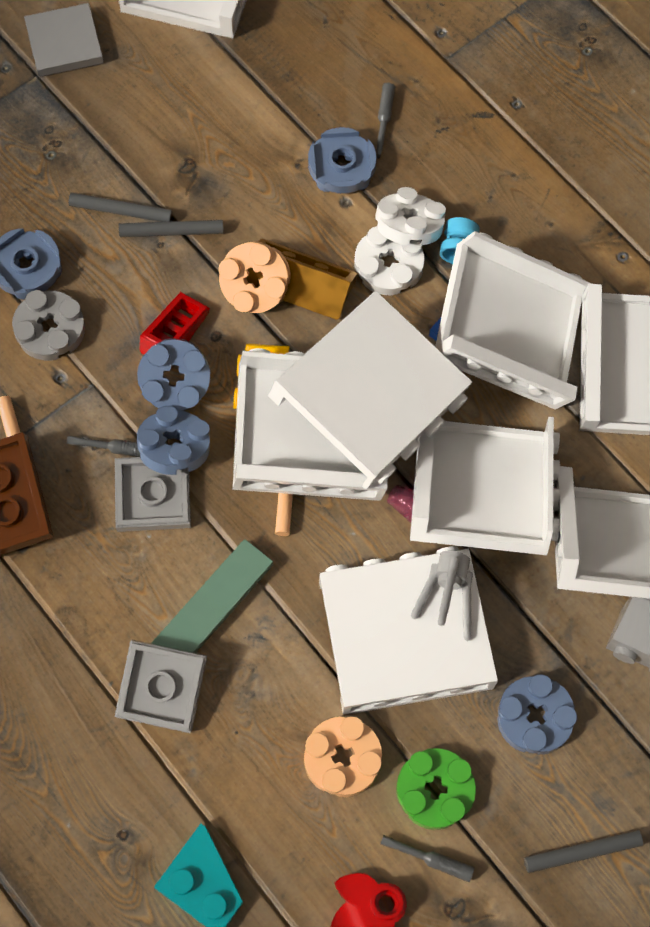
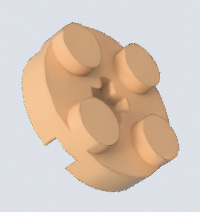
M257 241L243 243L234 247L228 252L225 259L221 261L218 269L222 293L228 302L239 312L262 313L274 308L285 297L291 279L290 267L284 255L276 248ZM250 268H253L255 272L261 271L263 274V278L259 280V287H255L253 283L249 284L246 277L249 276L248 270Z
M357 717L330 718L319 724L306 740L304 765L307 775L317 788L339 797H351L360 794L372 785L381 768L382 748L379 739L374 731ZM343 747L344 750L350 749L354 755L350 757L351 764L344 767L341 762H333L332 757L337 754L336 748Z

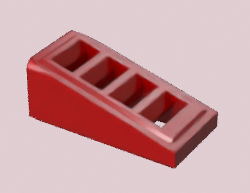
M180 292L140 335V352L144 355L153 345L171 338L164 334L163 331L174 336L173 338L189 341L209 314L210 308ZM182 309L193 316L189 318L178 311ZM171 320L181 324L183 327L176 325L175 323L171 322Z

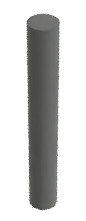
M72 192L69 196V206L159 222H171L173 210Z
M223 220L119 223V237L223 234Z
M636 830L524 857V864L527 873H532L643 846V838L640 831Z

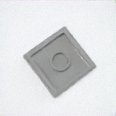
M89 3L24 16L39 77L104 63Z
M140 457L115 458L116 531L191 528L188 468L177 470V475H166L148 468Z
M130 640L114 717L191 733L208 656Z

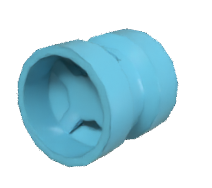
M454 217L449 219L445 226L444 235L446 240L441 244L440 257L446 262L453 264L457 244L474 231L479 233V225L467 218Z

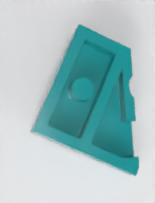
M200 823L154 888L205 927H227L243 905V901L206 826Z

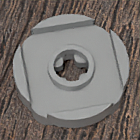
M31 291L18 306L13 316L12 327L17 342L26 354L35 359L45 361L59 359V355L65 354L68 351L71 353L77 349L84 338L85 322L80 305L72 297L62 292ZM47 319H54L58 326L57 328L51 327L48 332H44L41 323Z

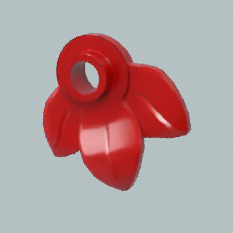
M364 873L348 874L339 878L334 883L338 893L346 903L341 905L336 912L331 927H395V923L406 912V896L398 886L392 883L378 884L372 877ZM382 897H390L393 900L394 908L391 911L384 912L380 909L379 900Z

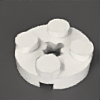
M401 187L397 190V194L388 195L380 200L377 205L375 221H378L377 229L379 232L393 242L410 245V240H422L421 245H428L438 240L442 235L446 208L439 202H434L427 197L418 195L417 191L413 188Z
M377 226L373 227L357 245L354 268L363 280V284L373 292L376 290L381 295L400 294L401 290L407 289L410 285L412 288L417 284L422 275L424 253L421 248V241L410 240V245L399 244L384 237L377 229ZM391 255L399 263H392L391 267L384 266V260L381 258Z

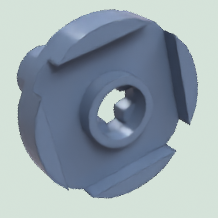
M345 127L329 129L321 134V138L315 144L313 142L310 146L308 153L310 175L316 181L317 187L323 192L345 194L364 190L369 186L370 179L375 173V147L369 139L367 142L354 129ZM344 155L345 159L351 162L341 166L334 161L338 160V156Z
M22 228L11 230L0 237V288L7 293L14 294L18 299L25 300L27 294L31 291H46L61 275L62 266L59 249L55 241L45 232L36 229L35 232H24ZM22 257L27 260L34 258L32 265L27 268L19 267V259Z
M177 338L165 339L153 345L141 358L137 372L138 384L143 397L157 408L172 406L180 411L194 407L207 392L211 377L210 366L204 354L193 343ZM172 365L179 366V372L185 376L184 380H178L176 385L169 384V379L164 377V371H170Z
M162 406L157 409L156 414L149 416L139 426L137 431V449L140 452V458L148 468L161 474L177 475V470L188 468V472L196 470L208 458L210 452V428L207 422L191 413L176 410L172 406ZM178 439L181 443L175 442L171 446L167 444V440Z
M540 674L521 678L505 690L499 703L497 720L502 736L513 748L524 753L526 751L541 755L557 750L567 741L576 723L577 714L573 700L565 688L556 681L551 680L548 676ZM534 706L536 709L541 707L545 711L543 718L546 722L544 724H540L538 721L530 723L527 720L530 714L528 707Z

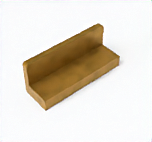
M263 238L258 241L279 250L289 264L291 279L283 301L335 320L341 317L347 295L355 286L358 277L357 272ZM250 268L248 270L249 276L246 277L249 284L253 283L255 287H259V280L263 278V274L261 271L255 272L253 268Z

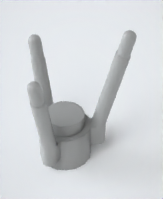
M451 550L440 553L438 564L431 565L429 577L411 613V617L413 619L418 618L438 579V584L444 588L438 617V624L443 626L446 623L453 590L460 589L462 585L463 637L466 641H469L471 639V582L473 573L468 571L470 558L467 555Z

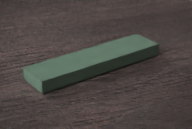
M244 539L151 644L197 653L273 566V561Z

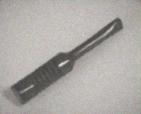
M385 83L382 87L378 113L380 128L376 158L381 156L386 126L391 120L396 86L392 83Z
M73 436L67 437V444L109 449L113 454L140 457L137 442L118 439L106 442Z
M383 835L380 843L422 859L427 866L470 882L475 867L461 863L435 851H421Z

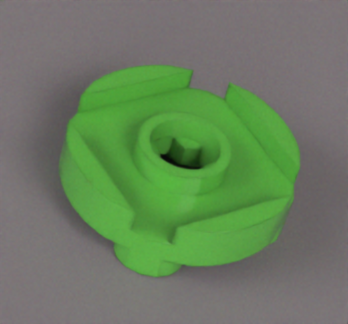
M431 748L414 753L403 765L397 779L396 794L403 811L415 824L426 829L441 830L458 823L469 812L475 799L476 784L469 763L449 750ZM434 778L440 779L441 785L447 787V794L440 793L438 799L431 798V791L425 789V783H432Z

